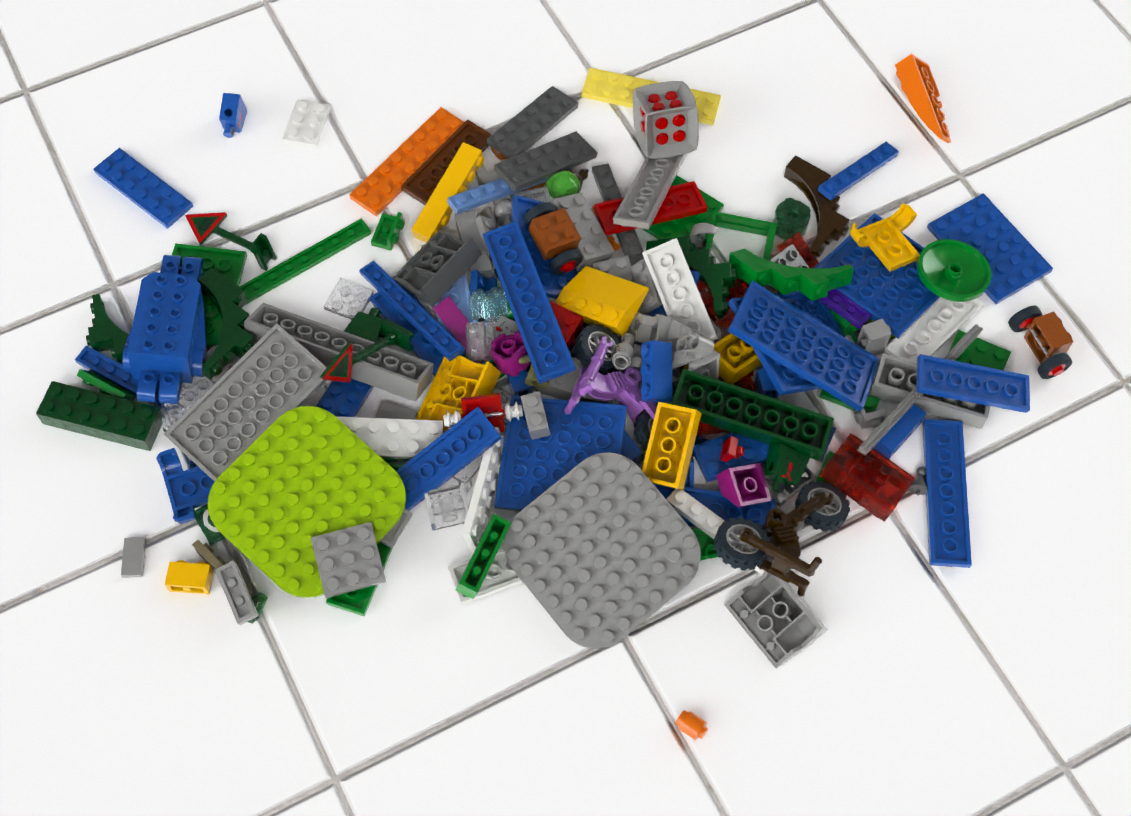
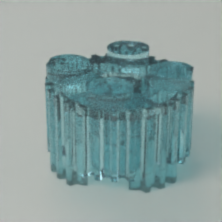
M493 287L490 291L485 292L483 289L472 290V295L469 296L472 320L484 318V321L492 322L499 320V316H509L508 300L505 292L502 291V287Z

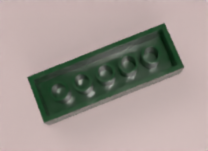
M51 381L36 412V415L44 425L146 451H151L165 420L159 407Z

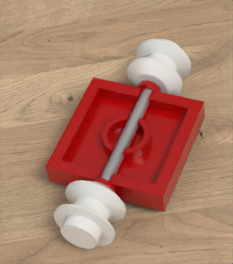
M500 393L461 398L463 411L461 417L460 412L455 409L454 414H450L447 411V415H443L445 427L449 426L450 429L451 426H454L476 407H479L493 427H499L500 432H505L503 417L506 415V419L509 422L514 417L519 421V417H522L523 413L522 406L517 405V401L515 406H510L507 403L504 411L502 409Z

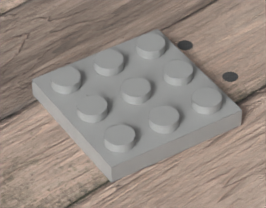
M371 522L311 537L325 598L386 582Z

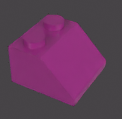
M760 463L728 468L716 475L721 494L737 507L772 501Z

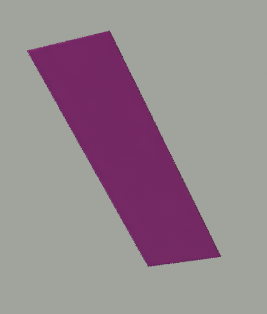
M449 296L433 308L456 340L464 347L474 363L482 364L492 356L491 350Z

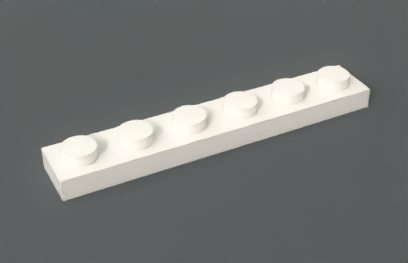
M675 489L666 499L676 512L688 519L711 538H715L719 526L724 522L722 518L684 490ZM767 555L766 560L773 563L774 557ZM756 566V568L754 569V570H756L757 572H759L761 575H763L764 572H765V571L762 570V569L760 570L759 567H757V566Z

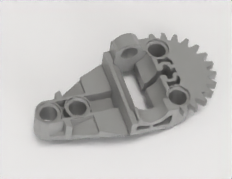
M637 313L626 332L634 337L632 345L634 354L629 367L636 368L640 374L642 367L640 352L642 344L648 341L655 340L672 343V369L708 357L714 349L713 340L672 318L659 314L652 317ZM617 369V370H618V371H621V372L623 373L626 369H623V370Z

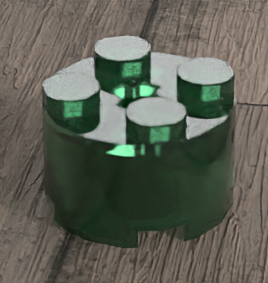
M791 197L777 205L773 217V223H777L775 234L786 241L796 238L801 239L808 229L811 218L810 207Z

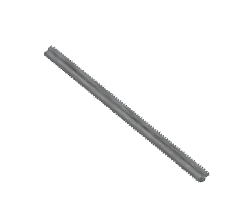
M975 324L943 359L956 360L969 347L968 345L972 344L971 342L980 335L983 328ZM914 388L892 413L884 419L882 424L859 446L858 451L864 455L868 454L869 450L873 449L872 447L888 433L887 431L904 416L905 412L923 394L916 392V388Z

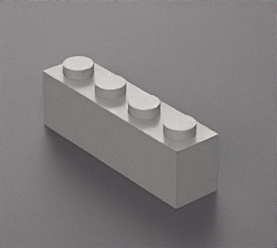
M476 210L458 215L455 214L460 240L466 242L469 238H472L482 253L477 262L468 269L470 278L471 271L478 270L486 279L493 278L495 266L493 261H490L489 250L483 246L475 220L478 217Z

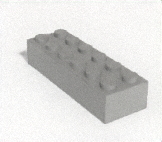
M883 353L877 367L870 395L900 404L917 386V363ZM929 394L921 395L922 397L914 403L926 413L952 421H963V424L982 429L986 423L991 407Z

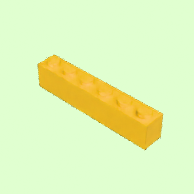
M464 142L462 143L411 229L414 238L427 243L439 229L442 230L444 226L448 225L453 210L448 205L447 199L467 191L469 183L475 179L476 171L484 163L482 150Z

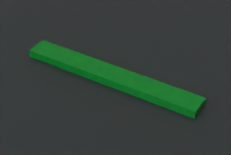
M361 218L239 287L245 290L246 304L371 235V230Z

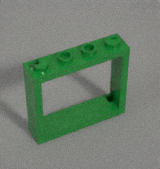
M713 211L712 219H708V224L720 228L767 236L763 258L766 260L771 259L777 223ZM705 233L703 243H706V247H702V250L710 249L711 251L714 234ZM737 277L734 287L748 288L749 284Z

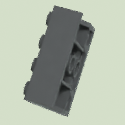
M439 229L398 271L393 279L401 287L422 301L435 305L454 286L456 281L464 276L466 271L477 262L482 253L472 238L463 242L452 232Z

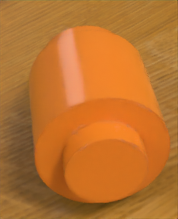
M683 710L675 722L679 726V730L695 741L698 738L703 739L708 731L706 727L707 722L691 711Z

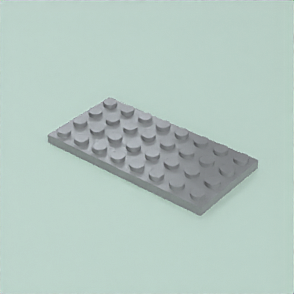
M276 323L164 435L215 482L272 423L285 412L301 407L327 381L320 378L327 367Z

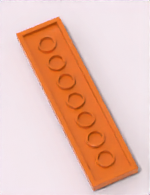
M440 107L349 194L350 199L377 217L402 192L401 185L464 121Z

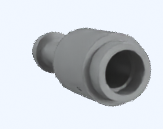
M625 333L621 337L622 343L615 347L612 356L613 365L620 370L630 366L634 354L632 347L634 337L630 333Z

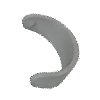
M698 223L692 227L689 238L695 244V248L702 249L706 244L697 238L696 235L703 233L716 234L718 229L716 226L708 223Z

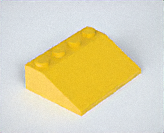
M585 266L562 289L555 303L583 317L584 323L588 325L596 324V326L603 325L604 328L611 329L613 334L616 333L622 337L632 323L649 288Z

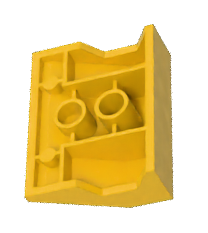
M444 356L415 420L443 421V432L445 433L449 430V426L445 427L443 415H447V411L450 414H454L455 409H457L461 417V414H463L461 398L492 394L501 372L490 362H486L485 365L474 363L463 356H457L452 361H449Z

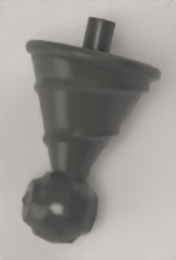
M919 467L916 470L917 478L909 486V491L916 493L917 496L925 495L928 490L923 478L926 475V469Z

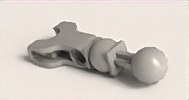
M484 164L476 171L479 186L501 178L495 171L486 170ZM511 195L492 201L494 214L499 220V225L504 226L511 223Z

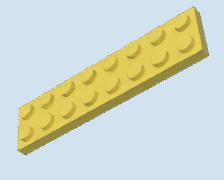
M589 68L581 97L633 108L634 89L660 82ZM690 89L696 101L699 123L714 126L721 95Z

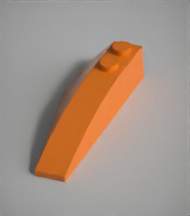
M911 53L895 64L896 75L902 83L901 89L926 126L941 140L950 143L948 126L943 122L946 119L945 114L940 110L943 107L942 102L937 99L940 93L930 66Z

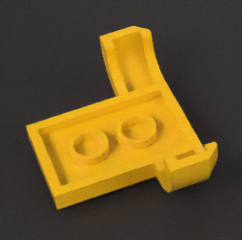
M903 203L890 217L860 229H856L857 225L855 223L852 224L850 236L859 247L869 246L889 272L917 261L920 256L917 250L901 233L917 217V213L910 205Z

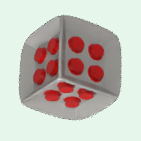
M666 81L634 89V128L639 146L647 158H667L697 150L699 141L698 110L695 98L685 82Z

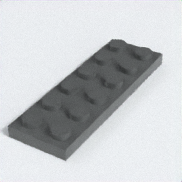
M551 86L487 138V144L507 158L524 153L576 110L579 102Z
M575 131L494 165L493 170L514 192H517L550 178L557 172L569 170L595 159L598 152Z

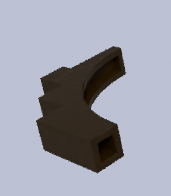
M795 155L786 166L784 178L795 184L804 193L815 213L817 235L807 256V259L813 262L817 257L820 258L825 250L824 247L826 245L829 246L833 239L838 242L841 236H846L850 229L848 227L850 219L838 213L840 196L830 201L818 191L819 186L829 180L831 175Z

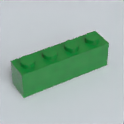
M495 514L492 515L455 591L474 599L506 536L511 522Z

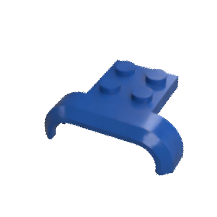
M175 448L160 452L156 460L164 478L174 514L172 516L174 521L182 525L197 520L194 508L208 504L209 492L214 481L198 466L183 471Z

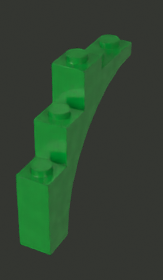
M745 248L730 252L729 262L737 270V276L747 284H750L752 280L762 287L770 284L783 295L800 291L812 301L826 297L829 290L851 284L854 269L849 264L833 268L792 267L761 258Z

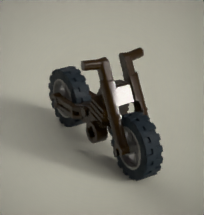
M814 481L809 482L808 485L805 484L800 490L795 501L796 507L794 510L785 514L781 509H771L762 528L758 523H753V520H744L743 517H738V519L733 517L729 518L728 521L725 520L719 526L713 541L715 542L714 550H717V556L722 558V562L726 565L730 564L732 568H740L743 571H746V569L753 570L757 566L760 570L762 569L787 583L790 582L798 586L797 594L804 596L810 582L790 569H795L808 577L814 576L815 571L822 563V559L815 557L808 564L799 558L801 550L799 545L800 537L797 536V532L809 525L813 529H821L823 532H827V530L835 531L836 528L839 529L850 512V502L846 499L845 493H841L840 489L833 487L831 483L827 482L825 484L823 481H818L817 483ZM767 555L774 557L773 563L766 560Z

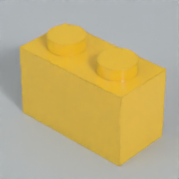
M185 560L169 561L164 585L169 592L209 595L214 571L210 564L202 561L197 563H189Z

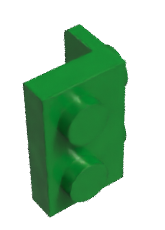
M398 212L397 216L382 213L371 239V246L392 251L394 244L397 245L399 232L403 230L405 225L401 212Z

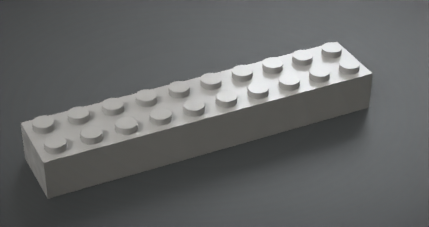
M262 303L244 321V330L254 336L255 344L277 323L326 367L331 364L348 342L352 343V356L375 343L266 303ZM385 346L352 365L351 378L416 402L431 383L434 363Z

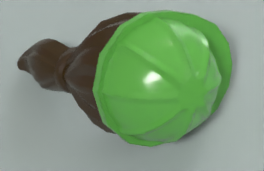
M569 169L557 172L547 180V193L553 199L579 193L583 181L588 177L589 170L581 169L579 172Z

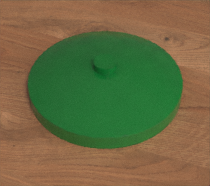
M942 239L928 244L922 250L917 261V272L923 284L937 296L950 301L967 302L977 299L986 291L991 281V268L986 258L971 245L958 240Z

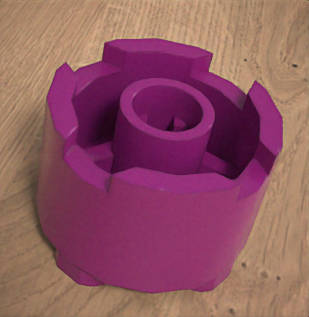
M514 331V334L507 336L503 333L491 342L492 348L490 353L496 368L501 373L514 377L532 364L531 362L519 363L521 357L528 355L520 332Z

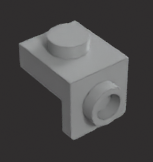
M863 408L860 412L856 410L854 413V419L862 430L870 427H879L887 416L884 409L866 413Z

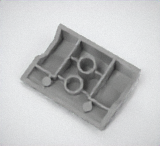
M766 571L751 585L741 589L724 604L776 669L811 645L828 630L789 583Z

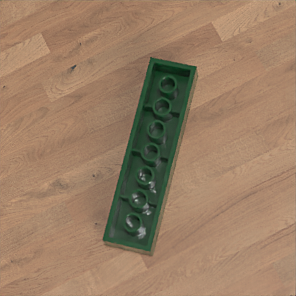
M684 368L671 405L698 410L702 413L700 422L769 445L781 443L817 461L824 455L834 421L832 417Z

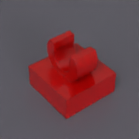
M731 436L722 443L721 461L727 463L732 458L739 459V455H744L745 448L737 446L738 438Z

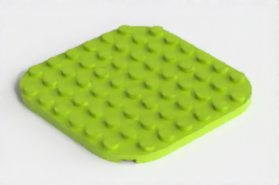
M314 406L296 407L282 414L216 479L208 496L209 516L217 530L280 589L298 598H316L324 595L311 537L371 522L376 543L378 544L399 522L406 505L405 487L398 473L332 413Z

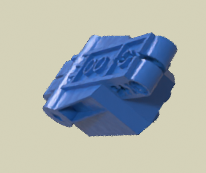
M164 255L160 273L152 272L141 280L133 325L123 351V370L132 371L133 379H139L137 387L138 401L156 403L159 395L160 403L178 404L182 383L192 384L193 377H204L203 364L206 362L207 357L206 323L201 284L198 282V279L203 275V258L184 257L182 266V256Z

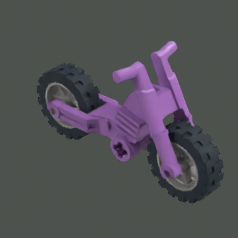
M592 324L590 327L587 326L574 341L576 358L581 361L580 364L583 367L580 369V375L564 412L571 414L581 396L584 397L587 393L593 398L603 399L604 402L615 399L619 405L627 406L629 418L634 423L636 441L638 444L640 443L643 451H647L653 426L651 423L654 422L657 405L652 402L642 401L641 390L638 387L641 374L636 368L629 367L623 373L621 371L614 372L617 368L612 363V356L615 347L622 343L617 338V334H613L611 329L604 328L603 325L596 326V324Z

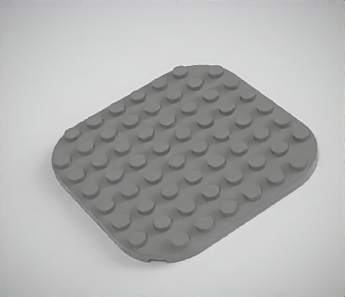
M617 453L595 454L579 463L521 510L511 520V525L504 538L505 556L513 571L571 641L582 647L603 649L617 644L682 591L694 579L701 558L699 542L692 529L643 471L632 460Z

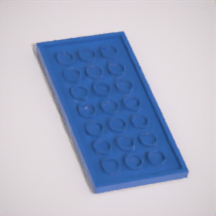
M752 280L727 331L860 412L866 402L880 359Z

